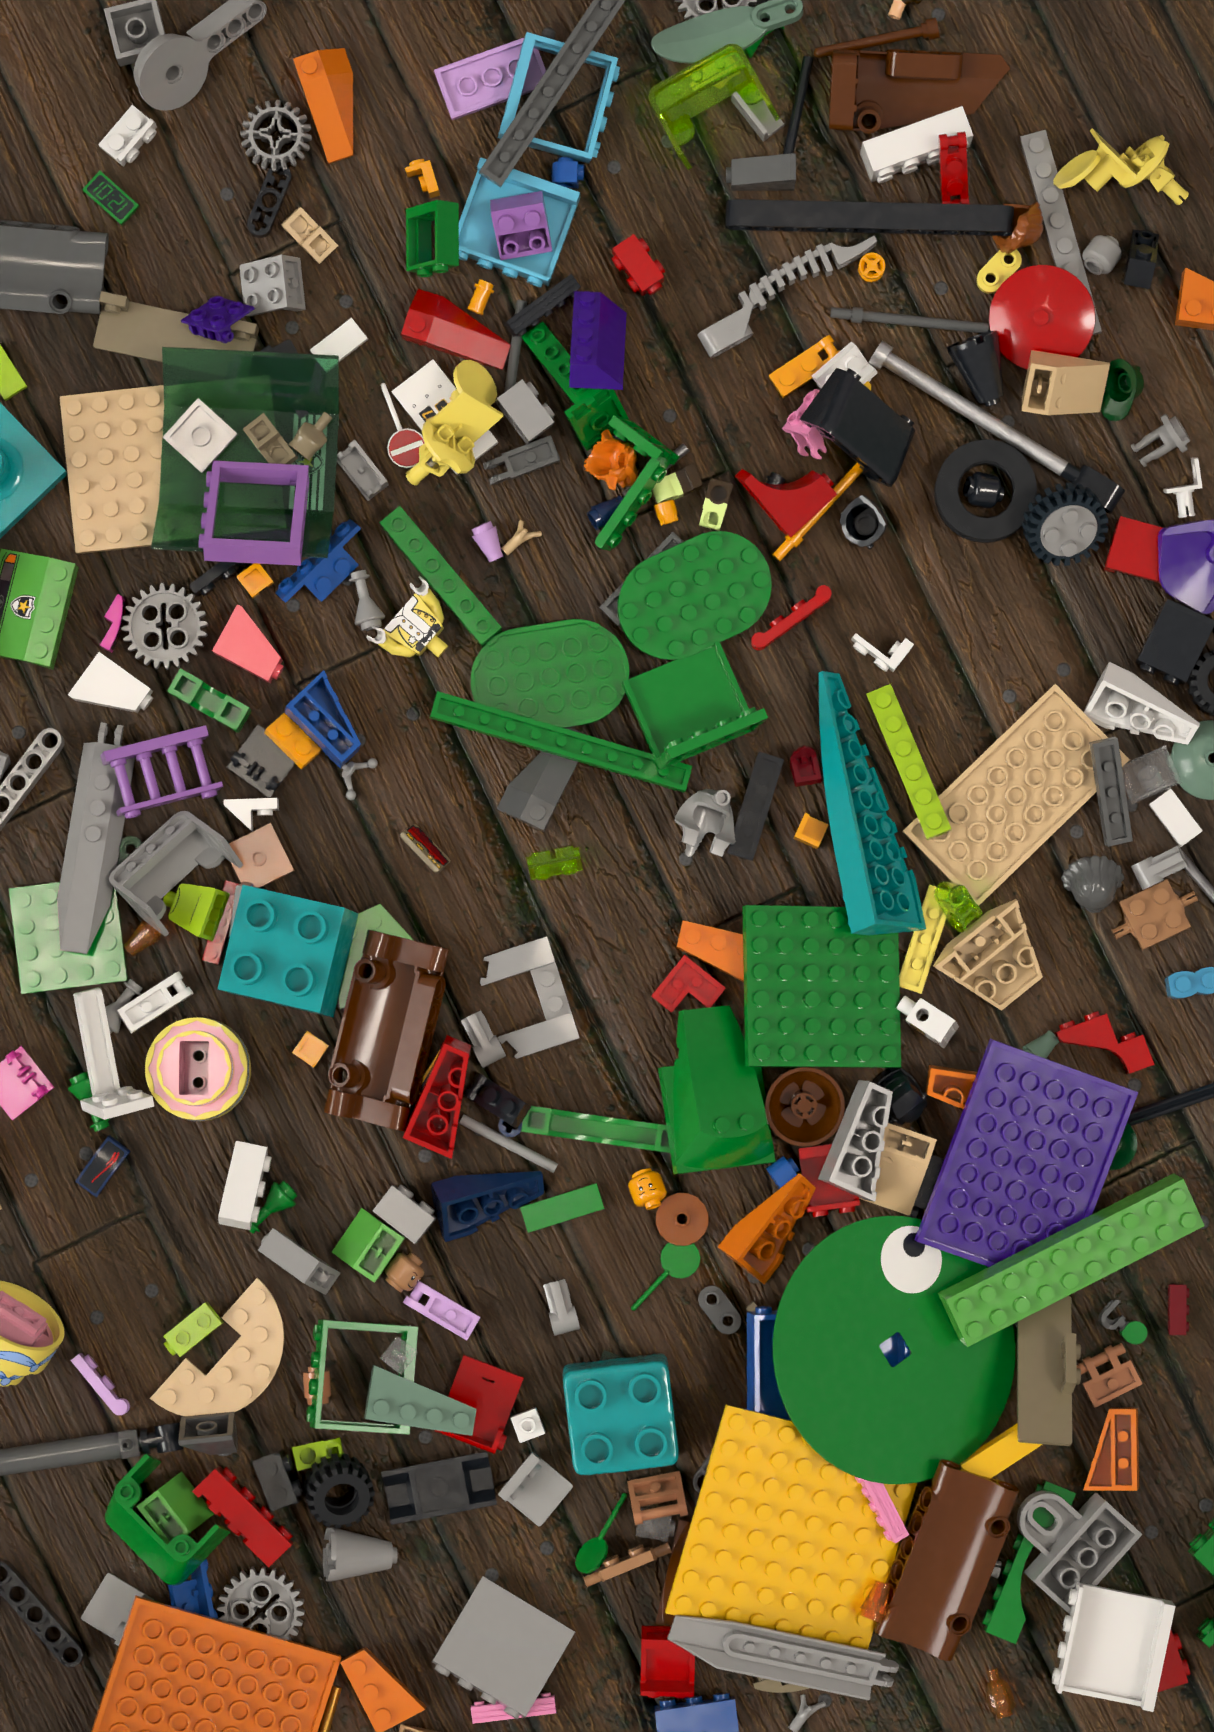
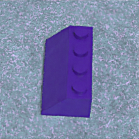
M574 291L569 388L623 390L627 313L601 292Z

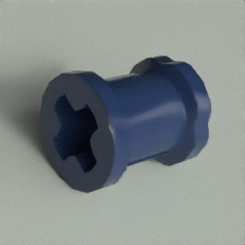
M502 1119L499 1120V1130L506 1137H514L521 1133L522 1122L517 1130L512 1129L511 1133H507V1127L503 1126L504 1121Z

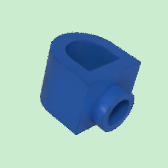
M569 157L558 158L557 162L552 163V183L566 188H579V180H584V164H578V161H573V158Z
M784 1156L766 1168L779 1189L800 1171L791 1157L786 1160Z

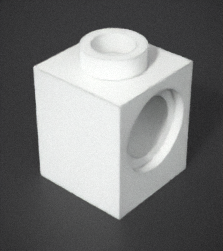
M536 1407L511 1416V1421L520 1443L545 1434V1429Z

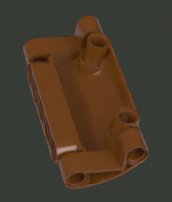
M368 930L362 951L363 956L354 966L336 1046L328 1072L331 1088L328 1091L324 1112L340 1117L358 1119L394 1130L405 1131L411 1105L417 1101L438 1020L446 985L443 974L449 949ZM372 966L373 973L368 977L367 970ZM344 1070L347 1071V1079L345 1081L342 1079Z

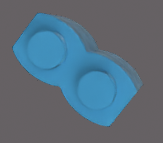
M1214 967L1202 968L1195 972L1180 971L1165 978L1167 997L1183 999L1194 994L1209 995L1214 993Z

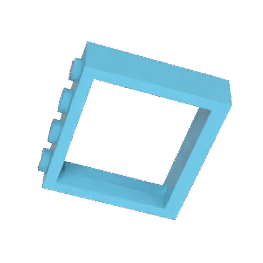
M526 32L499 130V139L502 138L516 116L533 48L557 55L564 42ZM591 51L584 62L605 68L584 151L535 137L528 147L573 158V160L587 164L590 163L592 157L597 158L601 144L596 142L598 133L604 132L607 117L603 116L605 106L610 108L614 92L610 91L612 81L617 82L620 67L616 66L618 58Z

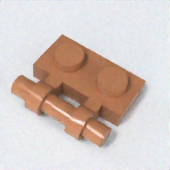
M1122 1343L1114 1347L1110 1345L1104 1348V1352L1092 1358L1088 1356L1082 1359V1363L1077 1365V1368L1081 1369V1375L1088 1372L1091 1379L1083 1382L1082 1385L1094 1408L1143 1384L1131 1360L1120 1363L1118 1356L1126 1353ZM1110 1361L1113 1368L1099 1374L1096 1367Z

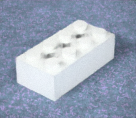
M963 106L866 140L862 142L860 155L870 181L884 183L891 180L896 173L903 172V174H909L916 171L918 165L927 163L930 166L939 163L938 135L947 134V136L957 135V132L965 131L968 148L970 147L973 133Z

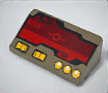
M416 824L411 825L400 834V838L435 874H439L451 862L450 858Z

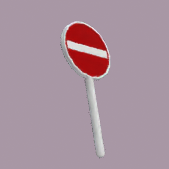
M381 383L383 394L398 430L389 439L387 446L388 455L392 462L399 467H414L419 462V447L425 444L423 436L416 430L402 429L386 384Z

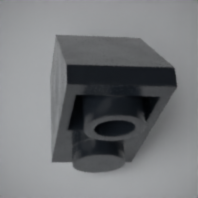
M1133 229L1125 268V285L1150 289L1157 261L1159 234L1148 230L1140 231Z

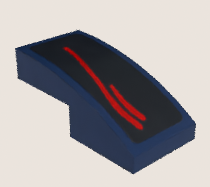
M109 1135L75 1182L97 1197L124 1162L130 1150Z

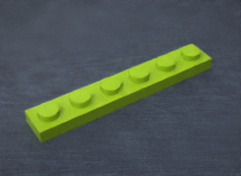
M891 684L867 693L868 701L926 839L930 840L952 831Z

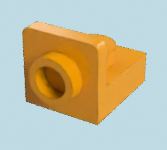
M418 159L410 162L409 166L405 168L407 177L410 178L423 174V176L419 177L422 191H428L430 198L440 196L430 160Z

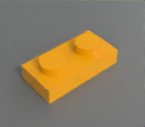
M285 713L265 729L264 733L301 770L319 755L322 750Z

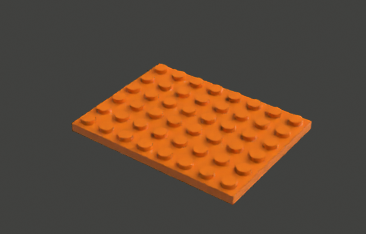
M135 1595L91 1732H318L342 1657L339 1654Z

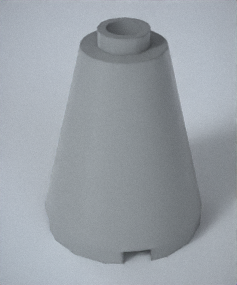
M334 1527L326 1528L324 1540H329L326 1548H323V1574L326 1577V1582L391 1569L392 1564L397 1563V1548L393 1547L390 1541Z

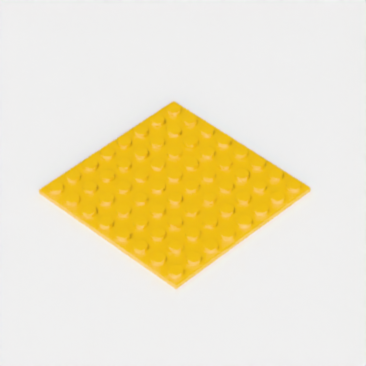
M726 1404L665 1613L735 1621L868 1650L882 1604L881 1594L894 1563L900 1541L893 1543L885 1538L883 1534L885 1530L876 1521L877 1515L870 1509L868 1505L870 1501L868 1497L866 1498L863 1495L861 1483H858L854 1476L838 1469L820 1456L802 1437L792 1420ZM917 1482L909 1484H884L905 1526Z

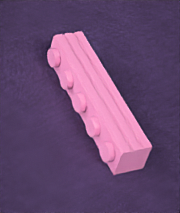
M854 1476L856 1481L861 1483L863 1487L861 1489L863 1495L866 1498L868 1497L870 1501L868 1503L870 1509L877 1515L876 1521L880 1526H883L885 1538L888 1541L897 1543L907 1537L909 1533L884 1484L870 1482Z
M551 1692L541 1693V1696L536 1698L526 1717L555 1714V1695H551ZM476 1701L474 1705H471L473 1724L515 1718L505 1713L504 1709L506 1707L497 1701L495 1705L484 1703V1701Z

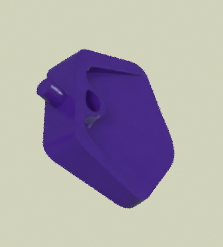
M1197 520L1162 528L1158 534V573L1161 586L1170 596L1200 614H1210L1214 611V520Z

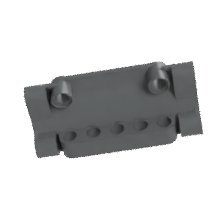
M0 220V309L64 314L66 312L101 314L102 306L99 303L101 291H103L104 267L109 243L108 233L80 231V228L68 225ZM55 295H64L68 303L60 304L57 302Z

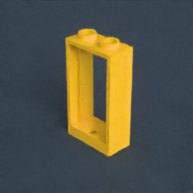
M1016 1423L978 1448L959 1465L968 1472L992 1478L1043 1444L1018 1442Z

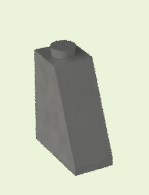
M796 153L732 159L731 167H726V183H731V191H794L796 183Z

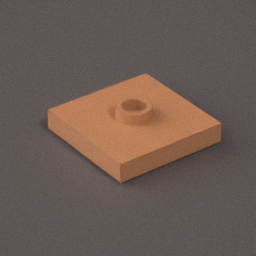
M271 823L229 843L243 864L241 868H238L231 863L241 883L249 882L253 883V887L261 888L295 871Z

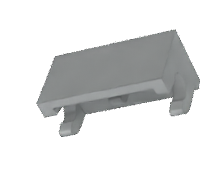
M353 440L345 451H340L337 454L335 460L367 501L389 485L388 481L356 440Z

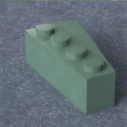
M372 1365L364 1419L469 1436L473 1435L477 1409Z

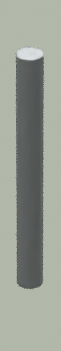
M517 300L515 315L527 307V301ZM518 335L511 338L504 393L516 384L522 337Z

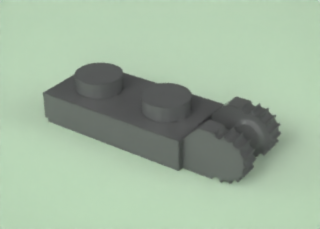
M550 435L502 453V456L483 463V467L485 470H491L505 463L508 471L494 475L489 479L490 485H495L510 478L512 480L560 462V457Z

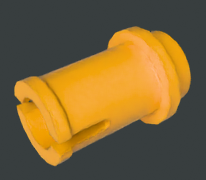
M479 279L478 284H474L476 289L467 309L476 314L483 315L490 294H494V290H492L494 285Z

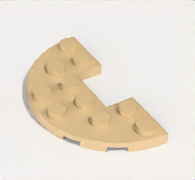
M259 1278L255 1279L222 1317L241 1337L207 1375L189 1359L185 1358L150 1398L152 1401L177 1415L195 1416L239 1411L265 1391L273 1380L281 1362L284 1347V1325L276 1300Z

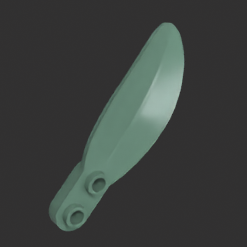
M770 0L756 7L738 6L706 13L659 32L652 38L651 47L659 56L674 62L700 64L718 61L745 50L761 39L768 31L800 20L803 15V3L801 0ZM789 9L794 10V12L791 14L786 13V11ZM763 18H769V19H770V20L767 21V22H762V21H761Z

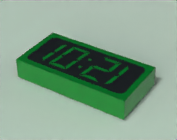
M100 170L82 189L86 195L121 226L140 207Z

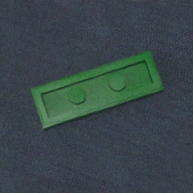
M597 1183L520 1207L528 1233L605 1209Z

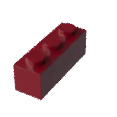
M1168 1284V1335H1186V1332H1189V1322H1186V1315H1189V1305H1186V1298H1189V1288L1185 1284Z

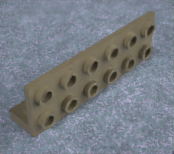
M101 291L99 303L102 307L93 343L95 349L228 377L249 376L259 332L257 324L238 320L230 326L231 332L234 334L233 340L228 343H221L217 340L192 334L189 330V325L181 323V320L189 315L187 313L130 302L127 296Z

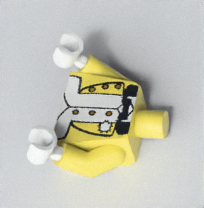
M419 576V579L422 581V585L419 588H415L410 583V588L415 592L412 598L384 629L372 626L373 629L377 630V636L372 638L367 635V639L378 644L392 655L412 657L416 654L421 656L426 649H429L439 658L448 648V645L438 637L444 629L442 625L444 615L439 600L429 589L428 583Z

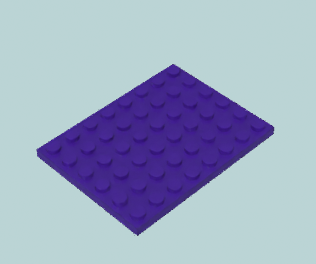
M990 1038L914 1240L990 1267L1092 1215L1138 1092Z

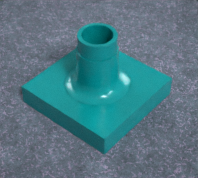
M0 403L1 539L68 474Z

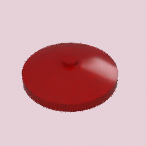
M1051 265L1026 267L1008 277L996 291L989 312L990 331L997 330L1000 352L1012 363L1024 369H1028L1031 350L1079 357L1091 341L1096 322L1094 303L1085 285L1072 273Z

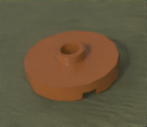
M676 1193L668 1196L659 1206L656 1212V1226L659 1234L668 1243L676 1246H688L696 1243L704 1236L708 1227V1212L698 1197L689 1193ZM684 1214L687 1217L685 1224L677 1222L679 1215Z

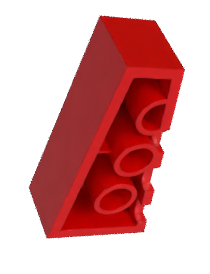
M446 1035L403 1134L404 1139L451 1159L455 1147L471 1045Z

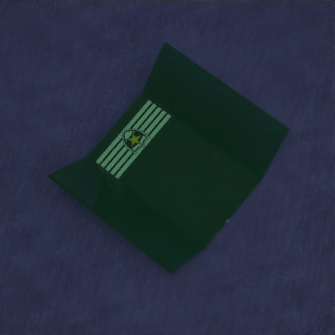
M162 347L164 386L163 436L199 398L238 434L215 461L268 463L243 430L244 427L262 413L266 415L287 444L293 440L304 422L315 424L324 412L333 418L323 430L327 437V442L314 454L310 461L290 447L298 457L291 465H309V492L302 557L328 558L335 502L339 428V356ZM295 410L308 411L309 414L299 418ZM163 437L159 505L151 549L204 552L203 548H199V534H204L205 529H201L202 513H207V508H204V493L209 492L210 487H206L207 471H212V464L202 474ZM220 482L213 538L290 542L296 486Z

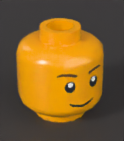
M646 1168L632 1174L628 1188L634 1204L638 1207H646V1210H652L661 1206L660 1201L666 1197L667 1191L660 1173L652 1171L651 1168Z

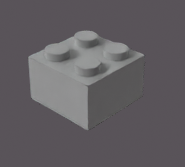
M137 0L104 9L116 60L120 67L135 63L141 50L151 40L166 34L157 0Z
M522 379L499 396L495 403L523 441L529 444L554 424L553 418L555 414L546 403L541 405L536 397H538L539 393L530 381L525 383Z
M401 1184L399 1187L392 1185L373 1209V1212L411 1242L417 1244L437 1219L432 1215L435 1210L424 1201H421L420 1204L412 1199L414 1193Z

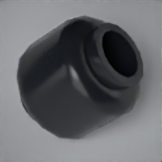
M978 471L972 476L967 477L963 487V495L969 504L991 509L997 502L1002 501L1004 487L1001 486L998 476Z

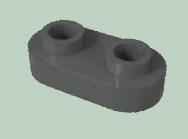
M716 1286L703 1288L698 1296L700 1307L721 1333L732 1334L736 1332L741 1325V1317L738 1311L720 1288ZM714 1294L717 1297L715 1304L707 1303L708 1295ZM725 1316L733 1318V1323L730 1326L723 1324Z

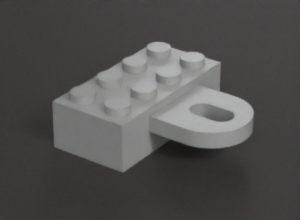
M1038 1491L1029 1495L1021 1503L1017 1513V1524L1020 1532L1041 1551L1024 1573L1069 1614L1072 1605L1068 1604L1071 1588L1075 1589L1077 1582L1097 1586L1142 1535L1096 1492L1077 1512L1058 1494L1051 1491ZM1038 1507L1046 1508L1054 1517L1052 1526L1048 1528L1041 1527L1033 1519L1034 1510Z

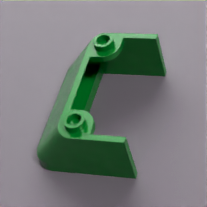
M145 1454L116 1485L105 1512V1520L116 1534L165 1583L177 1586L182 1584L227 1537L230 1531L223 1526L215 1524L198 1543L192 1537L181 1534L175 1536L166 1544L132 1509L141 1498L142 1490L140 1485L161 1463L158 1458Z

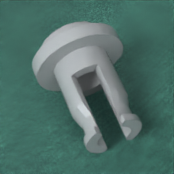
M1164 414L1160 417L1163 422L1162 426L1144 436L1137 444H1131L1133 451L1137 452L1158 438H1161L1164 445L1139 460L1143 467H1146L1147 463L1159 459L1176 447L1182 453L1188 450L1186 444L1190 442V438L1176 416L1170 418L1167 414Z

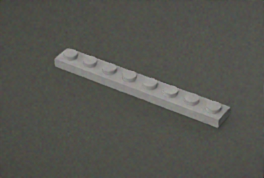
M1046 130L1020 136L1019 139L1035 197L1042 211L1043 225L1054 265L1076 276L1085 285L1092 297L1063 190L1053 184V180L1058 172ZM1096 308V322L1093 335L1102 332Z

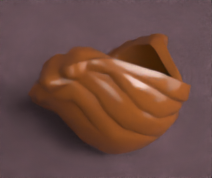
M1037 201L1032 205L1003 203V205L1014 207V231L1010 236H992L1001 252L1009 254L1018 248L1037 242L1043 231V216L1040 204Z

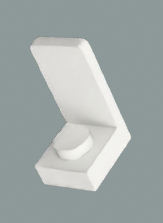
M855 633L851 639L855 643L853 647L864 656L867 653L876 659L874 663L885 672L888 669L894 672L914 646L906 638L902 643L897 640L888 652L891 655L889 659Z

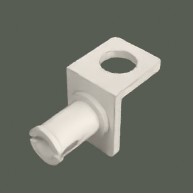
M1197 457L1191 458L1194 484L1163 489L1164 493L1176 494L1178 518L1195 516L1192 492H1194V489L1202 488Z

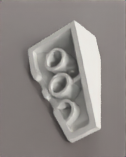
M1111 662L1108 663L1099 678L1084 710V713L1093 723L1106 729L1115 730V727L1130 730L1131 734L1139 735L1140 732L1153 734L1157 739L1187 745L1200 725L1198 721L1134 673Z

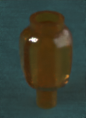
M997 1668L988 1670L987 1674L990 1682L986 1685L985 1694L989 1710L997 1715V1719L1013 1715L1012 1709L1015 1707V1700L1009 1684L1005 1680L1000 1679Z

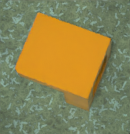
M805 812L793 839L818 849L829 824L815 819Z

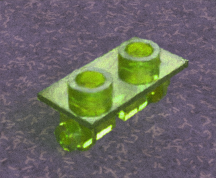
M573 846L555 849L556 858L551 859L550 851L532 853L530 857H526L530 879L545 880L554 875H571L583 870L579 847L573 848Z

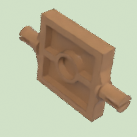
M1168 879L1119 902L1125 915V924L1111 929L1112 933L1115 934L1116 940L1131 933L1137 939L1142 951L1191 928L1185 916L1184 907L1197 902V896L1192 891L1179 898L1174 893Z
M668 1542L655 1548H650V1546L644 1548L643 1544L629 1549V1555L619 1558L617 1554L603 1561L604 1565L600 1566L597 1572L587 1575L583 1579L587 1587L601 1581L604 1582L651 1561L658 1560L657 1558L672 1553Z

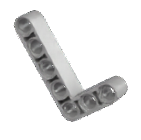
M47 728L41 731L0 785V799L7 798L9 800V808L4 812H0V831L63 749L64 738L57 730ZM55 734L58 738L56 746L47 748L45 746L46 737ZM35 755L40 756L42 760L40 767L31 769L29 767L30 758ZM24 777L26 781L25 787L19 791L14 790V779Z

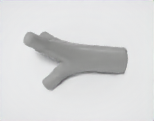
M804 1694L800 1695L801 1704L799 1711L788 1728L793 1732H798L805 1721L818 1709L825 1707L826 1703L823 1701L813 1706H808L806 1704V1696Z

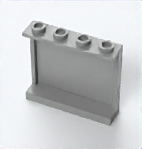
M482 1576L432 1663L436 1665L434 1669L442 1675L448 1677L452 1674L459 1678L457 1683L465 1689L472 1691L475 1688L482 1692L481 1698L490 1704L495 1705L497 1701L505 1706L504 1712L515 1719H518L519 1716L525 1718L575 1631Z

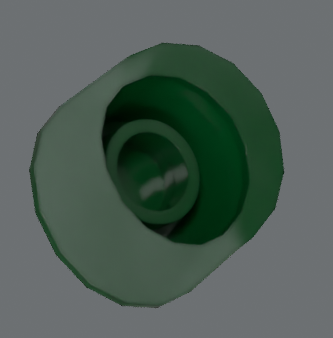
M1115 359L1110 362L1101 405V412L1108 420L1116 422L1124 419L1128 415L1134 399L1142 393L1144 379L1139 366L1131 365L1124 359Z

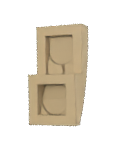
M300 206L281 224L318 264L338 246Z

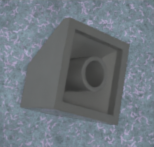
M225 1412L181 1417L179 1446L208 1455L228 1456L236 1453L238 1449V1435L235 1413Z

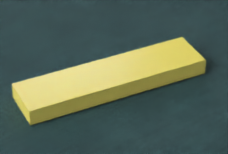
M929 884L922 904L926 929L913 932L899 974L901 988L922 994L955 894L954 892Z

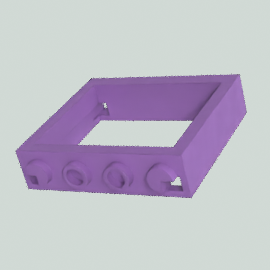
M213 461L212 471H207L206 487H210L209 492L204 493V508H207V513H202L201 529H205L204 534H199V548H203L204 561L301 566L309 492V465ZM220 482L296 486L290 542L213 538Z

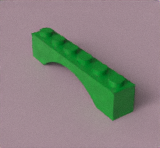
M531 1106L522 1123L521 1132L670 1153L667 1127L662 1124Z
M1043 1480L1042 1485L1038 1483L1033 1492H1054L1061 1496L1069 1505H1072L1076 1495L1075 1492ZM1038 1507L1034 1510L1033 1519L1041 1527L1048 1528L1052 1526L1054 1517L1046 1508ZM1017 1534L1013 1542L1012 1549H1015L1012 1560L1007 1559L1004 1564L1002 1574L1005 1577L1002 1585L997 1584L994 1589L992 1599L995 1602L992 1610L987 1609L982 1620V1624L985 1625V1632L1016 1644L1026 1620L1021 1602V1577L1026 1559L1034 1546L1021 1534Z

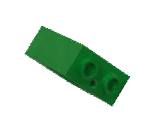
M434 200L407 208L406 271L417 273V277H432L433 273H447L449 268L459 266V203ZM435 220V260H432L431 221Z

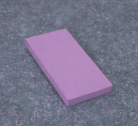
M524 38L434 70L451 120L508 100ZM535 48L532 51L521 96L532 92L546 72L539 50Z

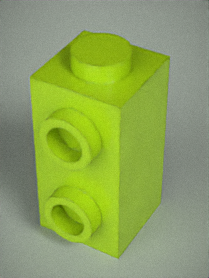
M205 1302L163 1336L166 1342L163 1344L173 1356L178 1354L179 1357H182L224 1322L210 1304Z

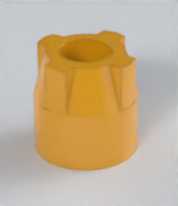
M674 500L654 505L656 516L661 526L678 521Z

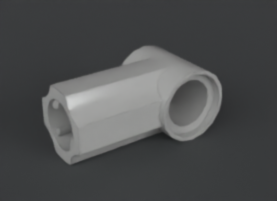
M1178 845L1160 855L1151 856L1132 865L1131 868L1142 890L1163 881L1164 877L1174 874L1189 865Z
M482 1011L461 1020L482 1068L506 1056L497 1036L493 1035Z
M563 1279L544 1284L543 1287L550 1309L549 1317L554 1336L579 1330L580 1325L575 1306H572L566 1280Z

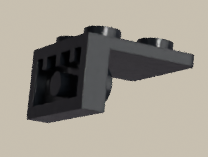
M282 1449L252 1461L271 1512L290 1504H297L302 1500L301 1496L304 1494V1490L299 1478L294 1480L291 1472L294 1469V1464L289 1453L284 1454Z

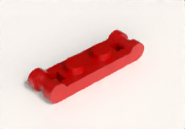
M965 131L957 132V135L953 136L940 134L938 135L941 204H969ZM959 195L960 199L950 200V196Z
M826 585L819 586L815 596L808 602L802 599L791 608L793 612L786 618L780 615L770 623L771 629L765 633H755L751 639L752 648L757 651L765 649L830 600L831 589Z

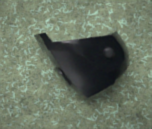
M861 495L853 500L840 514V524L842 525L845 537L859 547L866 546L868 549H872L874 547L873 543L883 536L889 525L888 519L881 508L865 495Z
M902 1067L888 1068L872 1081V1083L893 1092L888 1119L890 1124L895 1122L900 1125L911 1123L921 1116L923 1109L927 1107L926 1098H928L926 1092L922 1093L916 1080Z

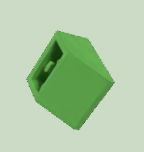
M361 1208L332 1253L375 1283L406 1237Z
M182 1471L136 1506L166 1544L177 1535H188L214 1515L202 1496L198 1498L192 1492L195 1487Z

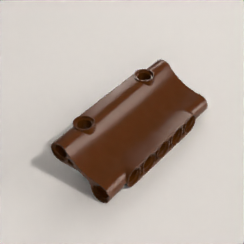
M941 1459L931 1482L932 1487H925L919 1496L907 1527L909 1535L903 1538L881 1594L883 1607L875 1624L874 1632L883 1638L923 1650L941 1660L952 1661L961 1637L971 1629L981 1599L1007 1534L1010 1531L1008 1518L1020 1490L1008 1482L976 1475L966 1471L955 1462Z

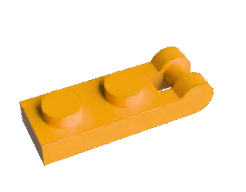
M831 335L824 337L818 343L769 374L768 377L782 398H785L812 380V375L841 351H837L833 345L834 340ZM822 350H825L829 356L824 361L818 355Z

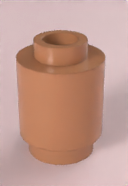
M308 1366V1371L303 1372L304 1398H307L308 1405H312V1395H309V1381L314 1379V1368H311V1366ZM325 1370L322 1404L329 1403V1397L331 1396L330 1370Z

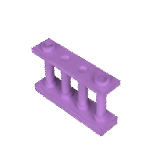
M206 725L107 750L100 755L103 766L110 764L111 768L115 769L125 807H121L116 811L117 817L125 815L126 819L140 816V811L199 795L202 796V799L218 795L217 791L223 787L222 781L212 784L201 747L203 744L202 740L209 736ZM186 744L188 748H191L202 786L186 790L176 755L177 747ZM162 751V755L166 756L176 791L175 794L163 797L160 795L150 760L152 757L151 753ZM135 757L137 761H140L151 799L136 804L125 769L126 760Z

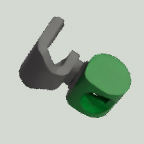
M1110 1300L1099 1313L1098 1319L1101 1326L1110 1330L1119 1327V1335L1128 1343L1137 1345L1145 1341L1147 1328L1143 1323L1135 1320L1126 1321L1122 1314L1113 1320L1107 1318L1113 1309L1121 1303L1120 1300Z

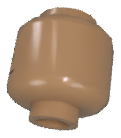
M412 1252L408 1255L398 1253L385 1268V1274L387 1275L385 1280L401 1293L403 1290L411 1291L424 1276V1269L420 1266L423 1261Z

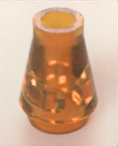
M142 920L129 940L124 944V947L132 956H135L142 950L160 941L162 934Z
M875 1581L873 1588L860 1607L862 1609L860 1615L881 1623L882 1618L886 1617L891 1586Z

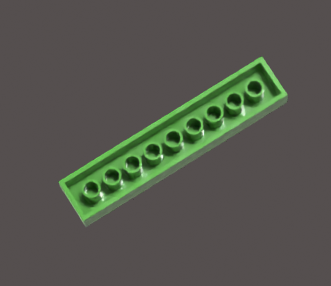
M1173 1173L939 1292L938 1295L959 1340L969 1347L1204 1227V1223L1184 1179Z

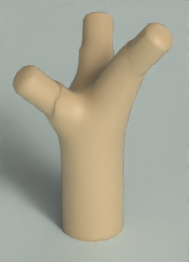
M520 520L516 533L501 549L509 555L523 542L533 537H541L542 532H528L527 529H523L524 521Z

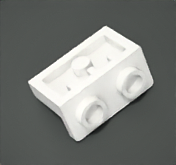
M131 105L98 145L124 167L127 162L132 163L140 153L138 149L144 142L149 143L157 133L155 130L157 125L154 120L149 119Z
M850 342L816 371L812 378L821 389L836 368L845 371L848 368L852 369L861 376L859 381L862 384H865L867 381L870 382L877 374V371L867 362L858 347Z

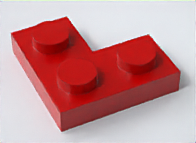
M684 955L651 997L672 1013L688 993L708 1008L715 1003L726 988Z

